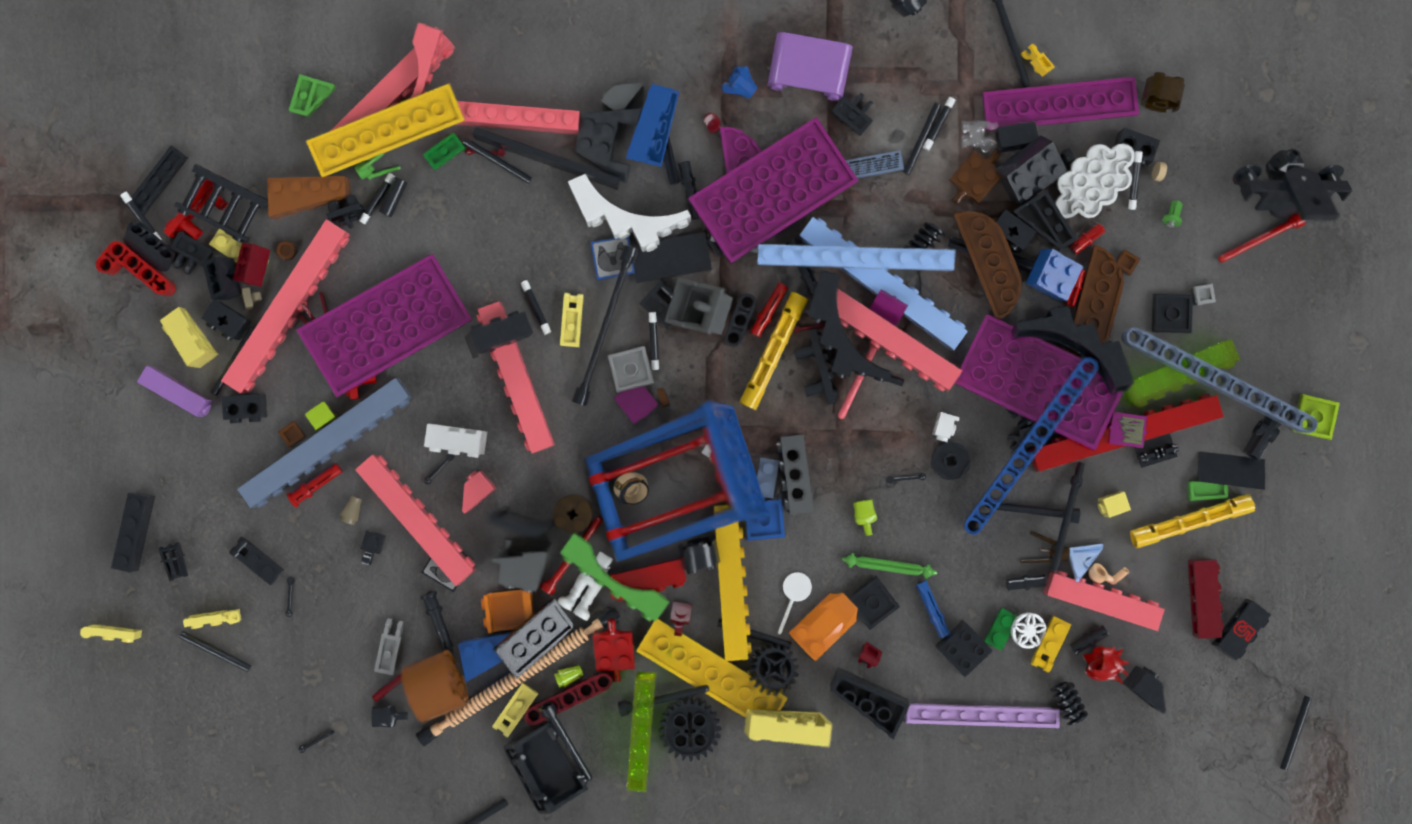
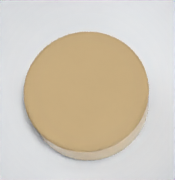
M1156 162L1152 171L1153 180L1162 181L1167 173L1166 163Z

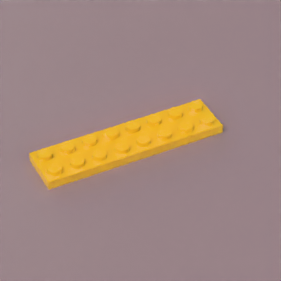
M446 84L306 142L321 177H325L461 123L465 119L451 85Z
M660 619L653 622L636 650L694 687L708 685L710 689L706 692L707 695L745 718L747 709L781 711L788 699L787 696L780 692L777 696H774L773 691L771 695H766V689L760 693L759 689L761 686L759 685L754 688L753 685L756 681L749 680L752 675L731 662L725 661L724 658L682 633V637L674 636L675 628Z

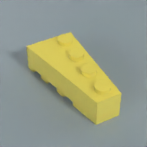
M747 709L744 732L754 741L763 739L775 742L829 747L832 724L821 712Z

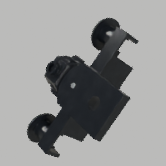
M1296 149L1280 150L1267 162L1265 169L1269 180L1258 179L1262 169L1256 164L1241 167L1234 173L1232 179L1234 184L1239 185L1240 192L1245 201H1248L1253 193L1260 195L1261 199L1254 207L1255 210H1269L1270 214L1278 219H1284L1286 216L1298 213L1302 221H1336L1340 215L1331 196L1334 192H1337L1341 200L1345 201L1353 191L1348 181H1342L1340 178L1344 173L1342 166L1330 165L1316 174L1304 168L1300 152Z

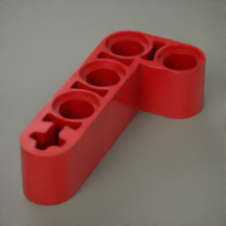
M119 241L110 243L96 260V269L101 273L115 275L124 267L159 295L172 296L176 291V285L170 278L155 269L125 243ZM122 246L123 252L118 255V248ZM134 259H137V265L133 267L132 262ZM109 261L110 268L106 270L105 265ZM152 271V277L147 279V273ZM160 282L165 284L164 286L166 287V289L164 290V287L157 283Z

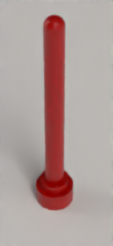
M1298 213L1292 214L1287 219V222L1220 255L1218 261L1223 263L1290 228L1298 229L1305 225V221L1301 220Z
M598 516L595 518L582 538L589 541L603 522L602 517ZM564 560L551 579L544 581L540 588L552 596L557 590L556 583L571 564Z

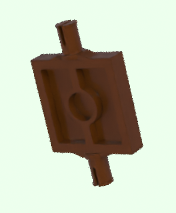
M974 150L949 179L959 190L958 194L952 199L953 202L956 201V204L959 205L964 197H968L979 205L1000 180L995 171L997 168L994 165L995 161L1001 156L999 153L997 154V151H994L987 159Z

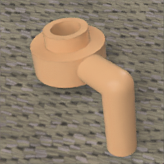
M1095 563L1088 569L1090 579L1099 584L1106 581L1114 585L1129 574V570L1124 567L1111 576L1098 563Z

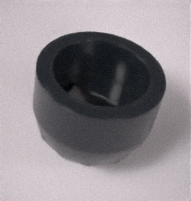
M1070 148L1065 149L1060 154L1065 165L1072 164L1075 160Z

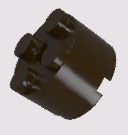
M1155 72L1154 76L1146 79L1141 104L1145 103V108L1160 113H1166L1167 109H1172V112L1178 111L1181 107L1185 89L1184 78L1166 76L1163 72Z
M571 494L561 498L553 510L555 525L563 532L570 534L579 533L591 524L594 514L591 503L584 496L578 494ZM576 509L575 513H577L578 516L572 519L571 515L569 514V511Z

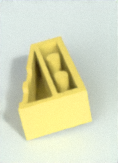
M178 307L160 320L163 325L162 329L171 338L186 366L201 368L218 355L185 308Z

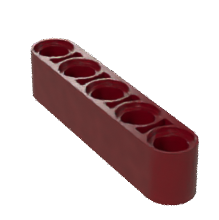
M601 671L531 705L525 713V720L531 725L547 720L539 711L540 707L547 702H554L557 705L556 712L559 714L608 690L613 682L612 674L608 671ZM601 676H606L609 679L607 685L600 684L599 678ZM589 685L592 692L584 693L582 686ZM571 693L574 696V701H566L564 695ZM530 711H538L539 718H532L530 716Z

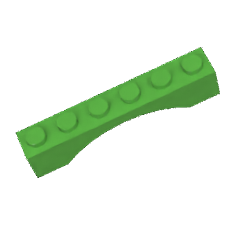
M577 533L573 534L560 552L563 555V560L569 564L575 563L579 566L578 570L586 576L588 574L593 576L595 583L601 587L607 586L611 589L609 592L619 599L621 596L626 600L625 604L633 610L639 609L642 612L641 615L648 621L653 619L656 622L670 601L655 589H636L614 580L598 563L591 543Z

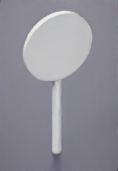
M792 573L784 580L783 591L790 599V602L780 625L779 635L783 631L793 602L802 601L811 593V581L803 573Z

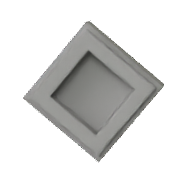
M1213 283L1192 287L1195 306L1216 302Z

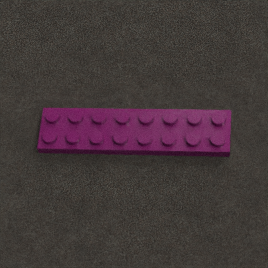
M1135 77L982 93L986 132L997 131V127L1034 121L1036 126L1139 115Z

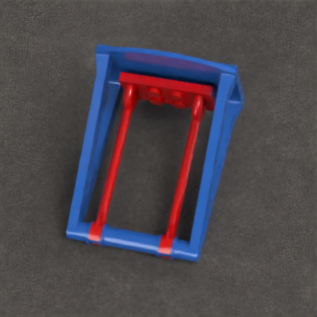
M716 402L705 403L692 414L584 459L589 473L588 478L592 486L591 488L594 489L606 526L605 533L609 544L612 545L617 562L745 519L769 516L734 406ZM700 429L704 430L705 435L691 442L610 472H606L603 469L602 462ZM709 446V457L711 462L715 464L717 470L715 472L716 479L719 483L721 482L723 491L627 527L621 525L608 485L610 484V479L691 449ZM727 500L728 504H734L735 509L628 548L626 542L627 534L717 502Z

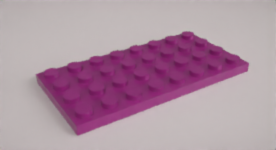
M815 117L689 197L688 201L731 264L758 247V244L769 240L853 186L859 180L818 118Z
M431 254L296 331L335 396L339 397L471 322L472 318L435 256Z
M986 314L960 367L962 373L954 384L1036 422L1081 358L1039 338H1013L1011 333L1013 326ZM1087 361L1083 364L1082 369L1085 372H1089L1093 369V366ZM1096 371L1054 429V432L1089 449L1096 450L1123 392L1109 394L1103 379ZM1073 378L1070 385L1073 388H1078L1081 386L1082 381L1080 378ZM1062 394L1059 397V402L1062 404H1066L1070 400L1068 394ZM1051 410L1048 412L1047 417L1054 420L1058 417V412Z

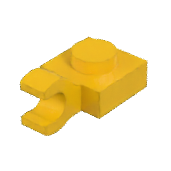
M1034 44L1028 46L1031 54L1026 50L1021 53L1024 59L1032 60L1030 63L1033 65V69L1042 77L1055 68L1044 53H1039Z

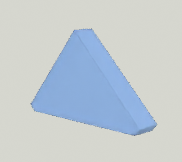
M1103 543L1070 548L1069 561L1076 582L1080 581L1103 549Z

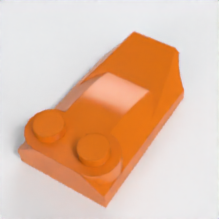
M843 592L837 594L829 593L789 634L816 661L857 621L858 608Z

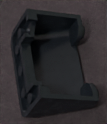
M551 721L504 746L507 757L535 809L540 814H551L588 790L585 776L574 772L557 741L559 735Z

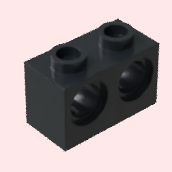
M1123 128L1119 131L1114 146L1123 144V141H1126L1132 147L1134 153L1135 151H1141V147L1145 148L1148 154L1147 156L1142 154L1141 166H1146L1153 162L1160 140Z
M253 394L222 397L223 420H230V424L242 423V419H249V422H261V418H267L266 395ZM254 403L258 407L256 413H252L251 406ZM234 405L238 406V413L236 415L232 413Z

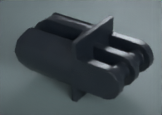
M175 542V545L168 544L165 548L159 547L162 560L160 563H164L169 582L182 576L187 577L188 572L183 558L186 555L183 554L181 544Z

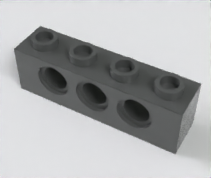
M804 435L780 437V442H777L778 453H782V461H779L780 472H784L785 480H782L783 491H787V499H784L785 510H789L790 514L813 511ZM789 450L797 452V458L794 461H790L787 458ZM792 469H797L800 473L799 478L796 480H792L789 476ZM795 488L802 490V496L799 499L792 497V491Z

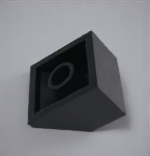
M1136 665L1122 684L1162 714L1166 712L1163 683L1158 680L1160 676L1145 666L1140 668Z

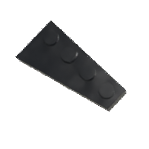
M838 667L830 683L831 691L894 740L910 707L908 699Z

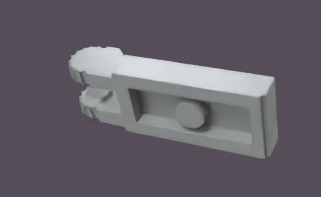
M388 618L386 620L374 672L389 675L395 674L404 627L403 621H399L397 624L396 634L391 635L389 633L392 627V619Z

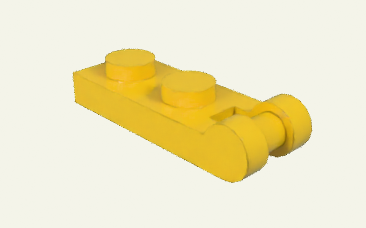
M1052 616L1046 628V633L1037 647L1030 664L1035 667L1039 666L1043 668V671L1049 673L1071 624ZM1042 654L1048 656L1046 661L1041 659Z

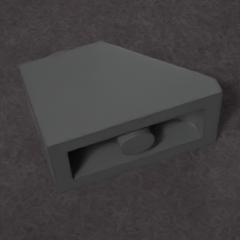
M641 83L612 86L610 90L606 89L602 94V105L609 111L629 109L644 90Z

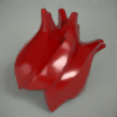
M1099 646L1094 648L1092 653L1084 654V658L1088 663L1085 673L1089 678L1096 681L1113 679L1122 684L1123 681L1118 673H1124L1126 676H1129L1122 666L1128 665L1129 662L1120 658L1123 649L1115 651V646L1111 648Z

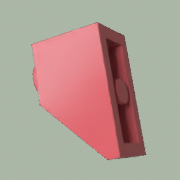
M474 471L467 477L468 481L464 484L462 505L464 514L472 510L497 489L483 471L478 473Z

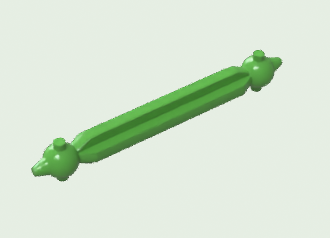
M854 553L842 558V561L846 562L849 568L857 565L862 568L916 576L922 574L925 579L937 574V571L933 570L929 564L921 567L917 564L863 556L856 558Z

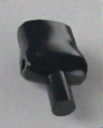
M394 705L372 707V727H394L397 720H408V712H396Z

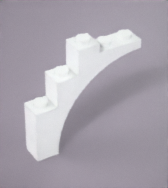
M586 174L568 181L588 227H597L606 220L615 240L618 238L625 239L633 232L642 252L646 250L650 252L656 249L657 245L660 244L658 236L665 237L676 228L683 229L691 222L688 210L660 217L641 216L624 211L603 198L592 186Z

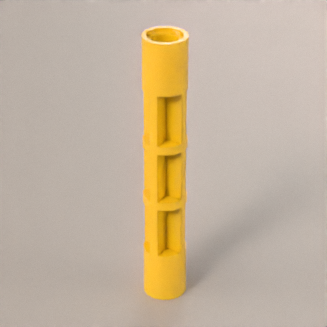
M791 292L781 317L770 336L771 338L739 403L753 410L757 409L785 346L789 342L788 340L795 325L799 321L808 302V299L804 296Z
M1244 494L1225 500L1224 503L1200 508L1199 511L1183 516H1175L1173 519L1161 523L1149 524L1130 530V537L1134 547L1138 549L1177 534L1182 535L1196 528L1208 527L1215 522L1252 513L1255 511V504L1249 494Z

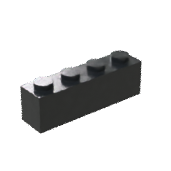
M140 492L128 493L111 569L125 572L139 571L155 500L154 495Z

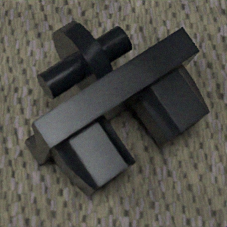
M355 195L345 197L347 207L344 208L340 207L337 200L327 203L329 213H326L327 218L331 219L332 222L339 220L340 226L347 224L349 229L354 227V221L359 220L355 214L365 211L364 206L359 203Z

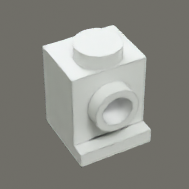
M938 412L932 435L937 436V440L947 442L950 436H953L955 433L956 425H954V422L959 421L960 417Z

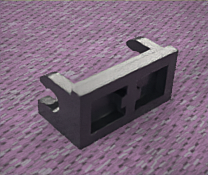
M1036 122L997 127L995 137L998 153L1022 150L1037 139Z

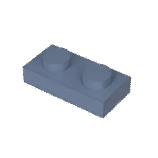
M760 458L757 478L764 497H774L779 466L778 460Z

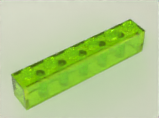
M1232 339L1221 341L1191 354L1218 369L1224 367L1225 370L1236 366L1235 362L1241 360ZM1183 358L1181 361V365L1183 368L1187 366V360L1185 358ZM1164 366L1134 379V384L1128 391H1124V395L1129 406L1136 405L1139 408L1148 404L1147 400L1154 398V400H1158L1166 396L1165 392L1171 390L1173 393L1183 389L1182 385L1186 383L1192 385L1198 381L1168 366ZM1200 367L1198 371L1201 377L1204 375V369L1202 367Z
M637 671L635 678L627 791L646 792L657 674L654 672Z

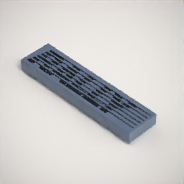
M901 150L845 160L857 179L904 170Z

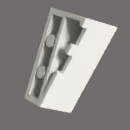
M427 424L424 447H429V451L441 452V449L448 450V454L460 455V452H464L469 457L479 458V455L485 452L487 432Z

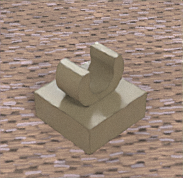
M249 287L241 289L245 310L253 309V303L261 302L260 292L251 293Z

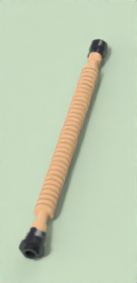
M610 606L607 607V610L599 615L592 622V625L585 629L580 627L579 630H575V633L572 632L571 636H566L567 639L564 637L562 641L558 642L518 678H515L510 672L508 676H504V679L501 678L500 681H496L487 689H484L483 692L481 691L479 695L476 694L475 697L467 700V706L447 713L445 715L446 719L442 722H437L416 733L418 741L422 746L431 743L432 740L443 732V729L450 725L454 728L456 724L458 725L460 722L471 717L477 711H480L481 708L483 709L485 705L488 706L494 700H497L498 697L500 698L506 692H509L510 689H514L519 684H522L523 681L525 682L527 678H531V675L534 676L535 673H539L548 665H551L552 662H556V659L559 660L560 656H564V653L568 654V650L571 652L577 646H580L581 643H585V640L588 641L589 635L596 630L600 631L603 628H607L608 619H611V624L612 619H615V623L618 624V618L621 617L615 607L613 609Z

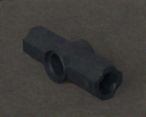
M1267 416L1261 419L1254 427V435L1243 452L1251 458L1260 460L1268 445L1278 437L1281 423Z

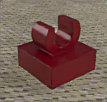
M866 642L862 646L858 662L866 661L868 663L866 668L868 669L872 666L876 667L880 662L882 651Z

